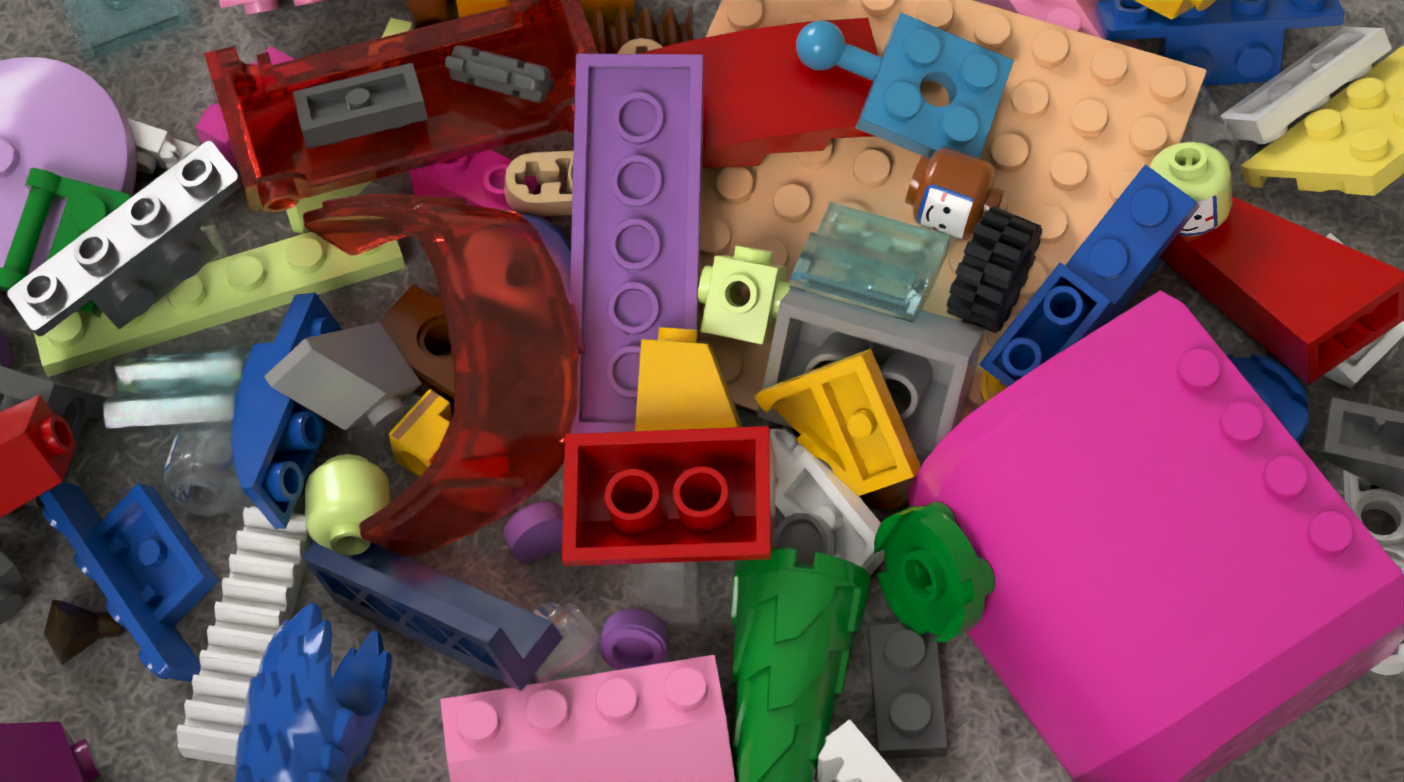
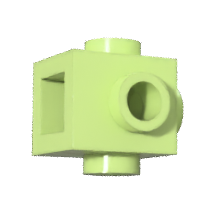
M740 245L735 246L734 256L715 255L713 266L706 265L704 267L698 287V302L706 304L700 332L762 345L771 343L780 301L794 285V283L786 282L788 267L771 264L773 252ZM744 283L750 289V299L748 302L743 299L741 293Z

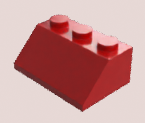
M769 426L565 434L563 566L764 560L772 558L776 521L775 457Z

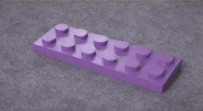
M576 54L566 434L635 431L641 339L658 340L659 327L698 330V343L705 59L703 55Z

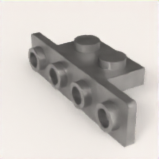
M207 141L11 287L7 295L30 329L37 336H43L90 300L120 330L134 318L144 314L155 302L183 281L197 274L204 265L220 254L195 221L239 189L243 181L213 142Z

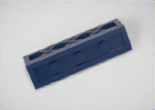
M314 542L301 557L332 599L342 607L520 691L524 689L563 639L552 621L373 542L370 543L366 551L353 555L351 558Z

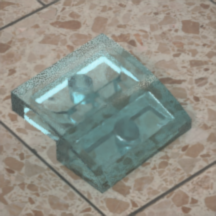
M830 202L817 233L810 232L790 277L789 287L914 323L923 309L949 251L951 235Z
M251 349L128 356L115 366L117 392L103 402L105 429L232 421L237 391Z

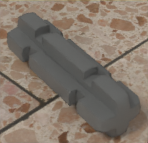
M465 45L455 46L451 56H446L445 67L449 69L450 77L453 80L470 85L474 84L481 88L515 97L519 96V98L529 101L543 102L546 100L548 92L554 89L555 81L550 77L549 68L538 64L525 63L522 60L484 50L480 51Z

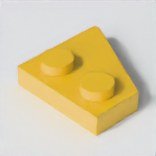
M871 349L767 387L754 395L757 404L766 413L774 409L801 435L796 441L815 458L827 462L832 468L833 474L857 496L913 478L921 468Z

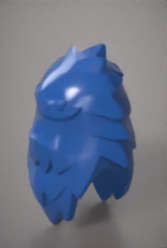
M316 603L305 606L291 620L287 619L280 626L266 647L257 676L250 679L244 726L242 732L239 733L236 745V778L234 782H347L351 767H355L367 755L378 718L387 702L392 655L384 650L382 635L378 631H371L358 650L351 648L347 652L332 678L331 665L333 653H330L332 626L328 620L322 622L319 606Z

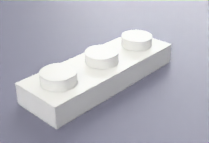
M1369 27L1341 28L1217 117L1224 135L1230 139L1253 141L1255 144L1269 143L1282 137L1288 131L1287 125L1299 116L1321 108L1330 101V94L1346 82L1357 80L1372 70V63L1392 49L1385 29Z

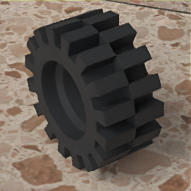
M989 207V210L983 214L981 223L976 225L973 231V238L965 247L964 258L956 269L955 274L957 276L951 284L949 291L951 295L947 300V313L979 327L986 328V330L997 333V331H1000L1003 328L1004 322H1007L1010 317L1012 307L1016 305L1020 297L1021 288L1025 286L1029 277L1027 274L1033 266L1036 258L1034 254L1039 248L1041 241L1039 239L1042 234L1041 225L997 207Z

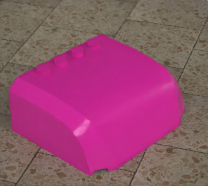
M1161 290L1050 358L969 414L939 442L923 462L907 492L908 505L910 507L926 506L933 502H942L947 505L954 514L956 524L966 535L976 555L983 558L990 565L995 578V589L992 594L985 597L984 611L980 621L966 634L1073 782H1202L1380 664L1387 657L1393 655L1404 638V574L1186 305Z

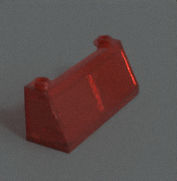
M506 0L505 7L272 65L268 52L256 55L257 65L244 63L239 59L235 46L204 53L216 112L235 171L241 179V189L249 213L262 209L270 213L281 212L296 206L300 199L566 129L568 132L574 133L576 54H599L580 0ZM465 45L480 51L484 50L522 60L525 63L530 62L549 68L550 77L555 81L554 89L548 92L545 101L537 103L519 98V96L515 97L481 88L474 84L470 85L451 79L449 69L445 67L446 56H451L455 46ZM413 63L428 120L408 124L397 129H388L347 139L337 144H327L311 149L306 148L294 101V91Z

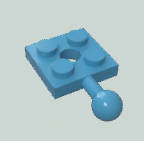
M900 13L895 20L881 57L846 44L841 30L828 21H814L807 24L800 31L796 40L797 55L808 68L824 71L837 65L872 81L855 128L929 158L938 149L943 147L980 158L1014 60L904 13ZM934 81L941 84L949 94V105L937 107L929 104L921 94V83Z

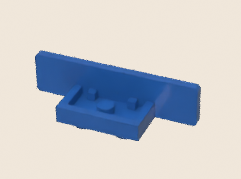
M1134 0L1097 2V15L1106 40L1120 41L1160 38L1159 56L1207 69L1202 86L1269 81L1280 73L1285 29L1342 25L1345 13L1339 0H1216L1202 11H1198L1194 7L1171 20Z
M62 482L39 495V498L45 505L42 509L44 517L56 530L63 533L76 551L74 554L76 565L85 575L96 581L108 599L106 609L111 617L129 630L141 648L138 655L143 665L161 679L170 678L192 682L193 675L200 674L201 665L175 625L219 582V579L155 488L138 483L103 520L85 493L77 485Z

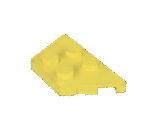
M1404 45L1374 66L1367 75L1352 82L1332 97L1327 104L1310 113L1289 129L1282 137L1274 140L1243 163L1241 168L1244 181L1250 187L1262 188L1268 177L1296 178L1299 191L1324 192L1327 190H1339L1345 194L1375 196L1403 175Z

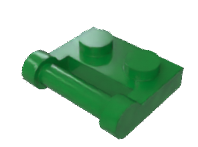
M30 168L24 185L30 190L3 268L0 267V290L8 292L11 287L28 275L54 198L67 202L47 260L133 196L61 177L43 169ZM92 300L77 310V312L99 318L102 315V311Z

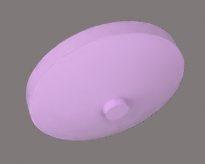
M20 57L0 61V267L3 268L30 190L24 186L30 168L43 169L61 177L133 195L137 172L136 146L131 127L121 107L89 75L69 64L53 59ZM57 198L53 199L28 275L47 261L67 201Z

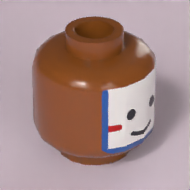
M943 147L938 149L931 158L921 156L912 176L905 203L914 206L913 216L919 225L957 239L965 240L973 235L976 225L981 223L982 216L989 210V207H1000L1004 191L993 187L996 174L995 168L990 162Z

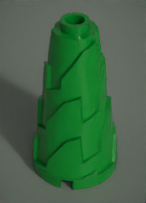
M772 548L771 559L735 560L731 618L735 626L732 680L733 685L737 686L733 749L737 755L738 782H812L814 780L818 756L825 746V738L830 732L837 693L842 694L844 690L854 634L856 631H861L867 605L870 575L860 566L842 558L815 552L814 564L796 562L797 549Z

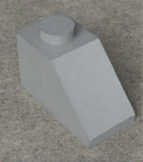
M380 322L305 338L264 376L273 389L344 430L369 423L375 429L389 424L405 412L407 406L403 400L422 384Z

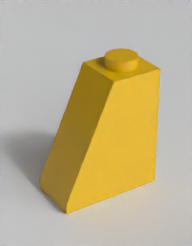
M659 327L658 340L641 339L635 431L743 427L713 345L697 343L698 330Z

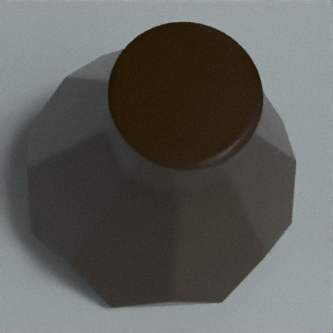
M52 599L44 636L58 662L63 665L98 639L120 636V624L111 617L108 611L94 613L68 602Z

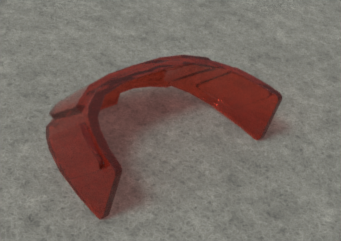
M363 194L323 201L322 208L305 212L303 214V222L306 229L351 256L362 254L380 245L409 235L418 238L435 271L455 368L454 415L433 462L410 487L383 509L359 524L360 536L365 540L405 557L424 554L472 535L479 529L502 518L538 492L557 473L565 461V434L571 433L578 404V355L584 353L585 349L575 306L567 300L561 274L537 229L515 211L467 205V200L463 198Z

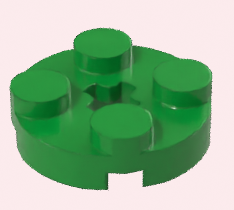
M933 502L926 506H912L887 517L877 529L874 539V554L884 550L887 570L877 574L883 595L897 618L907 629L914 631L920 636L927 632L938 636L934 642L944 643L972 630L983 615L985 597L992 594L995 589V578L990 565L983 558L976 555L966 535L956 524L954 514L950 508L942 502Z

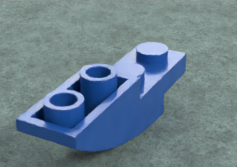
M1145 164L1066 265L1060 262L979 365L1006 387H1009L1050 358L1115 319L1162 263L1159 257L1198 210V203Z
M316 292L294 295L274 342L253 344L242 373L235 400L232 420V451L235 470L242 490L275 529L287 528L328 426L318 414L273 389L264 376L305 338L343 330Z

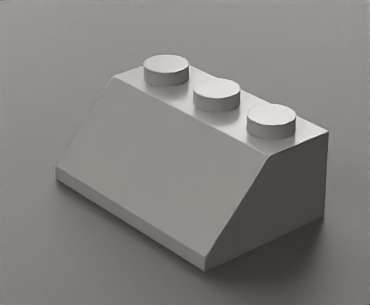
M801 275L780 301L763 389L871 349L922 466L939 442L960 422L972 387L986 328ZM759 406L758 418L793 428L774 409L766 413Z

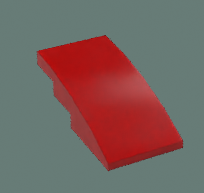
M868 18L822 20L836 25L843 33L846 44L853 45L878 56ZM814 21L741 30L680 42L638 53L704 56L702 169L759 166L766 154L824 151L829 141L833 138L875 137L855 128L872 81L837 65L828 70L817 71L808 68L801 62L796 52V40L800 31L807 24Z

